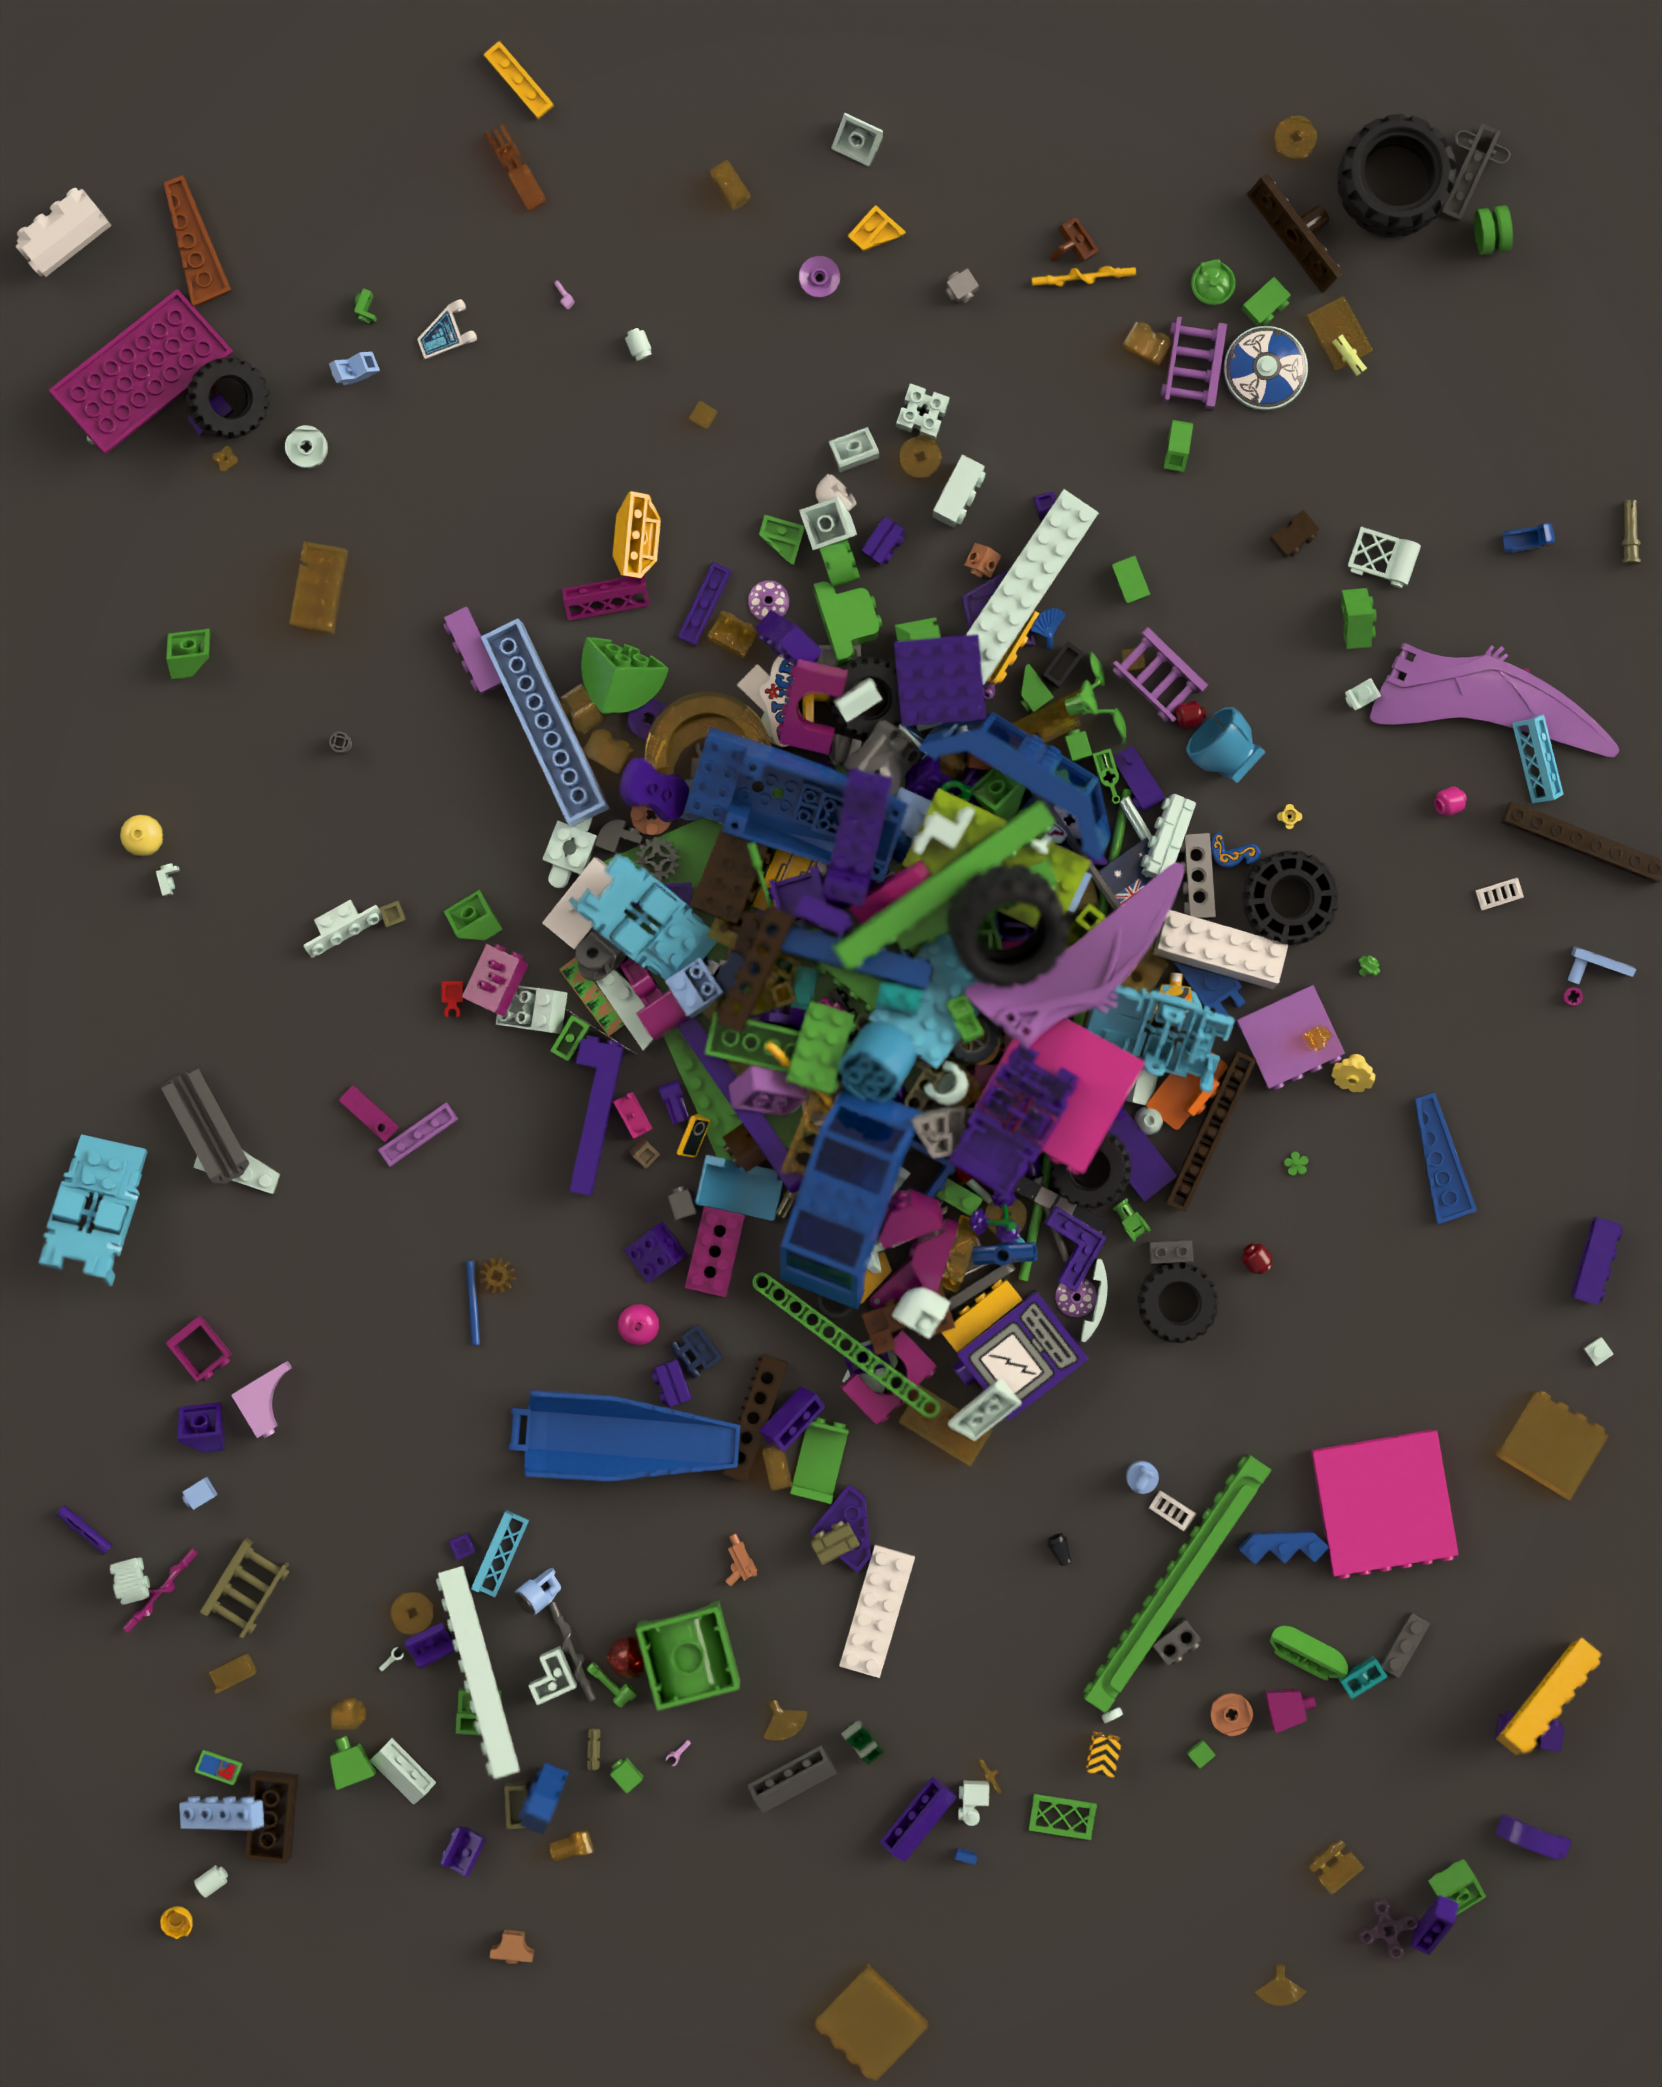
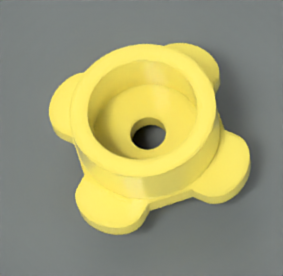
M1288 804L1283 812L1277 814V819L1282 821L1287 829H1292L1294 824L1302 819V814L1297 812L1292 804Z

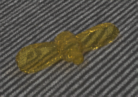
M980 1758L978 1762L986 1773L984 1774L988 1782H992L997 1793L1000 1794L1001 1789L994 1780L998 1771H989L983 1759Z

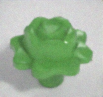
M1370 955L1359 958L1358 961L1362 967L1359 971L1361 976L1365 977L1368 973L1376 976L1380 973L1378 968L1380 964L1376 958Z

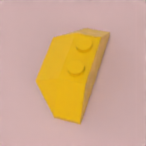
M629 492L616 514L613 558L620 574L623 576L642 578L657 561L661 519L651 502L650 496L647 494Z

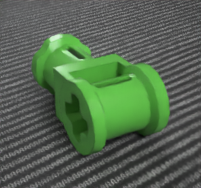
M1125 1198L1113 1206L1112 1210L1118 1213L1122 1219L1123 1228L1131 1240L1135 1242L1137 1237L1146 1231L1150 1232L1151 1229L1137 1211H1133L1128 1203V1198Z

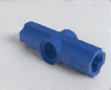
M1006 1242L996 1245L973 1246L972 1259L975 1265L999 1264L1002 1266L1014 1262L1036 1261L1037 1245L1035 1242L1013 1244ZM1001 1250H1005L1009 1257L1003 1256Z

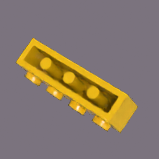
M1000 1279L991 1286L993 1290L988 1294H985V1292L980 1294L975 1299L976 1303L973 1306L969 1307L967 1305L958 1312L960 1316L954 1320L955 1328L941 1332L956 1352L960 1351L1023 1300L1006 1279L1004 1281Z

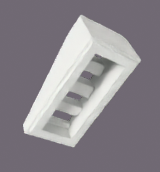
M1518 878L1475 891L1481 911L1524 898ZM1509 884H1512L1516 896L1512 897ZM1504 886L1506 899L1503 898L1500 887ZM1493 889L1496 890V894H1497V897H1498V900H1499V901H1497V902H1495V899H1494V896H1493V892H1492ZM1483 892L1488 893L1490 904L1486 903Z
M1161 1490L1149 1507V1509L1183 1531L1188 1529L1197 1514ZM1164 1498L1166 1502L1160 1510L1157 1507ZM1172 1503L1173 1506L1169 1513H1164L1169 1504ZM1176 1509H1181L1176 1518H1172ZM1186 1512L1188 1514L1183 1523H1180V1519Z

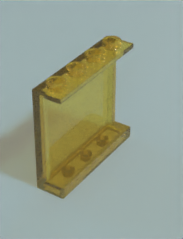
M1542 1390L1539 1393L1533 1391V1397L1502 1448H1498L1494 1455L1570 1500L1609 1436L1604 1433L1605 1428L1594 1423L1592 1426L1587 1423V1417L1578 1412L1575 1415L1569 1412V1406L1560 1401L1557 1404L1551 1401L1552 1396Z
M868 1963L862 1969V1973L819 2017H815L816 2029L822 2035L827 2034L832 2039L831 2043L838 2050L842 2048L847 2053L846 2057L852 2064L855 2065L857 2063L862 2068L861 2072L868 2079L872 2077L875 2081L928 2028V2021Z

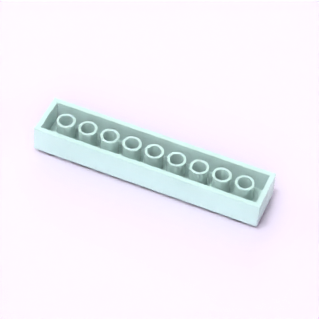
M1065 489L1061 492L966 634H979L983 685L1099 513Z

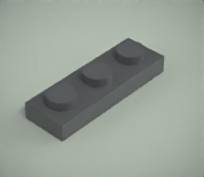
M1411 1612L1381 1663L1382 1669L1400 1678L1430 1623Z

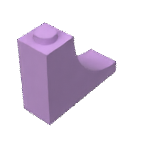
M288 1361L231 1395L257 1438L263 1436L265 1439L275 1433L273 1428L278 1426L273 1414L272 1398L277 1383L292 1368Z

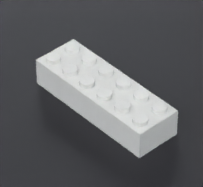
M1169 910L1159 930L1153 955L1274 989L1279 984L1288 944H1281L1275 940Z

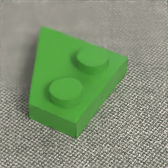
M765 515L759 536L790 565L794 566L805 526Z

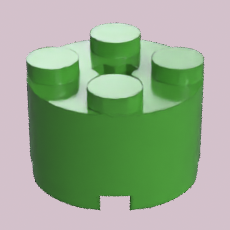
M848 539L820 548L832 587L860 579L857 567H853L856 565L852 551L847 552L851 550Z

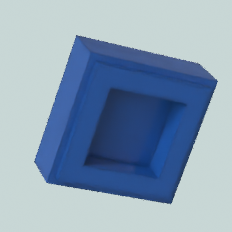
M956 1848L955 1859L976 1865L977 1854L972 1851Z

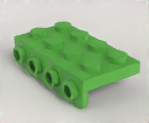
M810 1001L786 1082L824 1093L826 1097H829L831 1092L835 1093L839 1082L835 1079L837 1073L841 1074L838 1068L843 1053L846 1054L849 1049L850 1042L847 1041L849 1034L853 1035L856 1022H853L855 1015Z

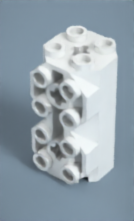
M77 188L71 189L66 194V198L62 201H56L51 205L50 209L52 212L46 217L43 213L38 215L33 220L34 223L29 227L21 228L17 232L19 238L17 239L18 244L16 248L27 261L31 259L28 263L40 277L43 275L47 277L111 227V224L83 189L79 191Z

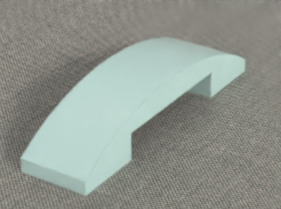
M1096 1258L1092 1279L1100 1281L1092 1321L1084 1320L1080 1337L1082 1342H1086L1096 1330L1106 1305L1107 1276L1104 1264L1098 1258Z

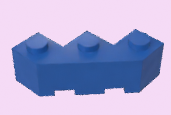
M1311 1530L1251 1532L1237 1548L1256 1565L1269 1549L1286 1563L1299 1548L1316 1562L1329 1547Z

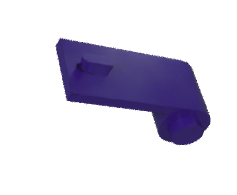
M1133 745L1113 756L1116 767L1133 793L1134 798L1131 800L1137 810L1141 809L1144 812L1165 799L1161 789Z

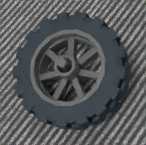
M981 1011L976 1016V1019L984 1031V1042L982 1043L978 1038L973 1040L980 1046L977 1050H973L972 1041L968 1042V1050L961 1046L964 1043L963 1040L957 1042L948 1055L954 1057L958 1062H964L965 1064L978 1063L988 1058L998 1045L999 1031L996 1028L998 1025Z

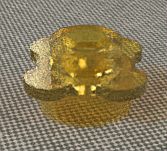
M225 446L221 452L213 455V459L219 463L222 471H227L228 468L238 463V458L232 454V449L229 446Z

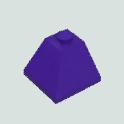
M221 1402L179 1407L178 1442L202 1453L224 1451L225 1432Z

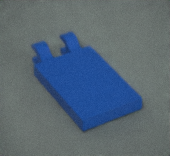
M1173 961L1191 989L1196 992L1203 1006L1209 1007V1010L1213 1008L1215 1013L1228 1016L1227 1011L1220 1002L1229 996L1237 1008L1246 1003L1238 992L1242 986L1236 978Z

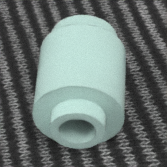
M639 328L627 332L628 336L625 337L632 357H635L636 361L652 355L650 351L652 348L644 330L639 331Z

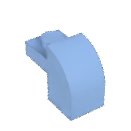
M359 352L349 359L334 360L329 363L336 383H343V385L359 382L380 371L373 352Z

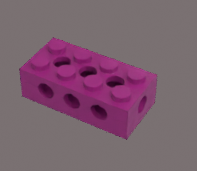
M704 1206L685 1288L722 1297L727 1296L745 1214ZM715 1226H724L726 1234L721 1237L717 1236L714 1232ZM713 1245L719 1246L721 1249L720 1256L713 1257L709 1252L710 1247ZM707 1266H713L716 1269L714 1277L706 1276L705 1268Z

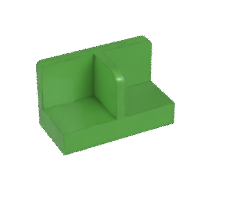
M1136 556L1112 565L1118 581V587L1121 588L1126 603H1131L1138 599L1143 600L1150 596Z

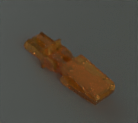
M502 123L499 126L508 143L505 144L496 127L492 131L501 147H497L489 132H486L485 135L502 166L508 168V176L527 210L531 211L547 202L527 164H522L520 160L522 156Z

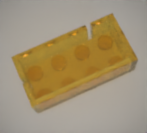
M304 541L301 561L308 565L306 567L300 564L289 623L292 627L307 630L313 628L318 632L334 634L348 558V551L345 548Z

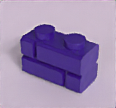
M884 516L860 552L880 567L883 563L888 564L894 555L891 553L894 547H900L906 537L903 536L905 530Z
M678 1359L654 1367L655 1372L652 1373V1377L656 1385L660 1384L662 1392L659 1393L663 1405L667 1403L669 1408L692 1399Z

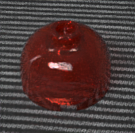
M637 1636L619 1638L612 1644L607 1654L608 1665L621 1678H639L640 1675L638 1673L644 1670V1658L642 1650H639V1639Z

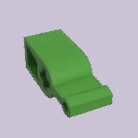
M1111 748L1092 754V761L1097 777L1100 778L1101 786L1109 788L1111 804L1113 806L1119 804L1120 797L1117 795L1114 787L1118 782L1119 775ZM1106 773L1109 776L1113 775L1114 778L1111 780V783L1108 780L1104 781L1103 778L1106 776Z

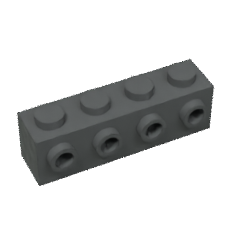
M821 1745L748 1784L755 1803L762 1813H765L832 1777L837 1772L830 1757Z

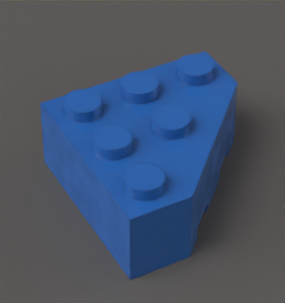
M545 1763L544 1768L539 1767L535 1776L538 1782L532 1783L519 1818L522 1819L520 1826L544 1835L569 1772Z

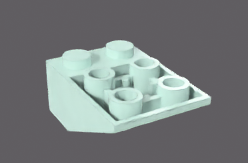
M518 986L505 1016L497 1014L496 1025L561 1034L568 993Z

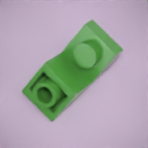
M1172 420L1164 469L1185 471L1193 423Z

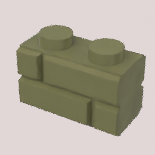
M841 1520L831 1526L832 1530L827 1533L822 1530L813 1535L814 1539L811 1540V1545L822 1565L860 1546L848 1521L843 1523Z

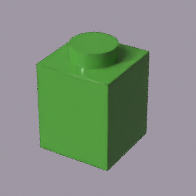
M1080 729L1068 732V736L1064 740L1070 760L1075 762L1091 757L1092 751L1086 731L1080 732Z
M628 1758L623 1761L619 1759L611 1766L613 1770L610 1775L626 1793L643 1780L644 1776Z

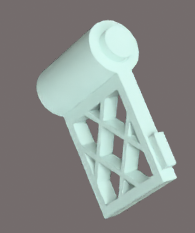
M1361 527L1348 567L1351 568V573L1362 576L1363 572L1387 579L1391 581L1390 585L1402 588L1403 586H1408L1421 545L1410 540L1399 539ZM1363 534L1372 535L1376 543L1365 548L1361 541ZM1387 540L1394 542L1393 550L1385 554L1380 544ZM1378 546L1382 556L1371 561L1367 550ZM1364 552L1369 562L1362 566L1354 564L1355 557ZM1384 559L1387 564L1386 572L1376 571L1373 564Z

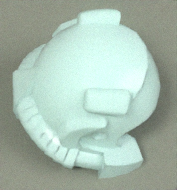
M945 1061L943 1069L951 1073L944 1075L940 1079L936 1090L930 1083L924 1089L937 1103L948 1107L959 1103L965 1098L969 1081L964 1071H961L956 1064Z

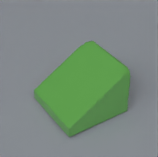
M1203 1739L1186 1752L1199 1768H1202L1216 1756Z

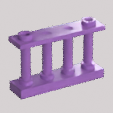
M1177 317L1176 322H1172L1170 335L1174 336L1167 382L1162 384L1161 397H1164L1163 403H1168L1170 396L1202 400V403H1205V409L1213 410L1216 402L1227 324L1219 323L1217 329L1207 330L1180 326L1182 317ZM1179 334L1209 338L1211 341H1215L1214 349L1206 351L1177 346ZM1176 355L1208 359V362H1212L1211 369L1199 371L1174 367ZM1173 375L1205 380V382H1208V389L1199 392L1171 387Z
M1147 627L1139 634L1143 637L1141 639L1142 642L1121 664L1114 661L1111 664L1114 667L1112 671L1120 679L1124 677L1159 711L1157 715L1163 721L1171 723L1176 720L1172 713L1192 691L1202 692L1208 685ZM1153 647L1158 652L1156 654L1157 657L1135 679L1127 669L1147 648ZM1167 661L1172 666V671L1149 693L1142 684L1162 662L1165 663ZM1183 676L1188 681L1186 683L1187 686L1165 708L1157 698L1177 677Z

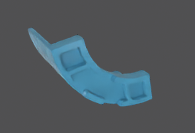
M706 1155L695 1204L774 1221L777 1216L776 1212L779 1207L784 1182L776 1170L756 1166L746 1173L742 1167L737 1168L732 1160Z

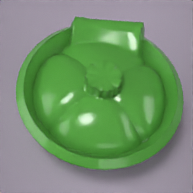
M1220 259L1201 262V265L1192 276V290L1195 296L1203 303L1209 305L1221 304L1227 301L1234 292V274L1227 265L1220 262Z

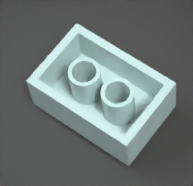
M964 455L961 456L933 510V518L955 528L956 524L961 525L966 515V505L971 506L976 496L975 487L980 488L984 481L986 473L983 472L984 466Z

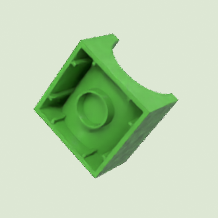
M719 1600L681 1615L638 1622L636 1631L657 1711L740 1688L741 1681Z

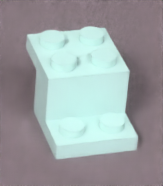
M969 807L966 810L961 809L955 819L959 821L957 825L937 813H934L933 816L928 815L923 824L926 827L923 834L918 833L912 843L915 846L914 851L922 854L932 836L955 848L975 811Z

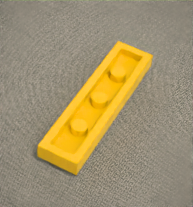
M500 41L484 53V57L537 119L554 107L550 99Z

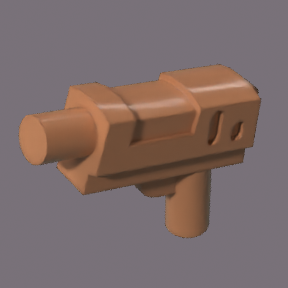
M736 1533L729 1536L733 1546L729 1547L728 1550L735 1562L731 1564L733 1573L725 1580L730 1586L741 1576L744 1581L750 1576H757L758 1571L745 1549V1544L739 1540Z

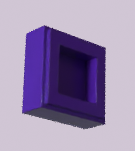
M468 1532L449 1541L457 1561L477 1552Z

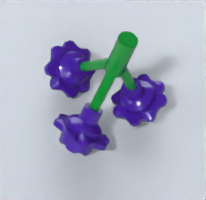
M995 1190L994 1194L991 1195L993 1205H999L1003 1209L1005 1219L1002 1221H992L990 1218H987V1214L983 1213L982 1209H979L971 1215L969 1225L977 1235L984 1233L985 1227L997 1225L996 1237L1001 1238V1243L1009 1242L1013 1244L1015 1239L1020 1238V1226L1016 1225L1014 1220H1009L1007 1208L1013 1205L1016 1196L1014 1195V1190L1011 1191L1008 1198Z

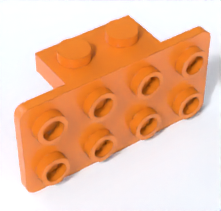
M1219 1059L1213 1076V1089L1209 1093L1200 1089V1077L1187 1073L1186 1077L1170 1073L1148 1100L1147 1108L1157 1110L1161 1114L1162 1120L1173 1129H1180L1190 1115H1199L1205 1109L1206 1105L1204 1103L1209 1097L1212 1099L1219 1091L1217 1087L1220 1084L1218 1080L1227 1070L1228 1065Z

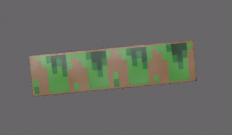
M576 957L559 969L608 1036H611L625 1025L596 983L584 978L580 974Z

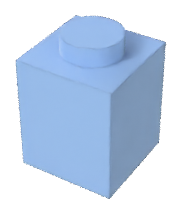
M208 1477L182 1492L184 1494L182 1497L187 1507H192L193 1510L218 1495Z

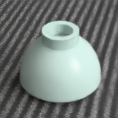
M1144 1106L1135 1114L1134 1122L1145 1135L1157 1133L1163 1125L1162 1116L1155 1109H1149L1147 1106Z

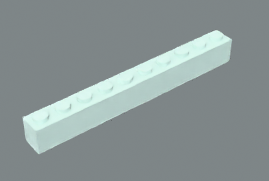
M461 1566L438 1573L439 1578L436 1579L439 1591L443 1590L445 1597L442 1599L444 1611H449L450 1619L447 1620L450 1632L454 1631L456 1637L453 1640L456 1652L460 1651L462 1659L458 1660L461 1673L465 1672L467 1677L464 1685L466 1692H471L473 1701H470L472 1713H476L478 1721L475 1722L478 1734H482L484 1742H481L484 1755L488 1754L490 1761L486 1763L488 1773L496 1779L520 1772L465 1568Z

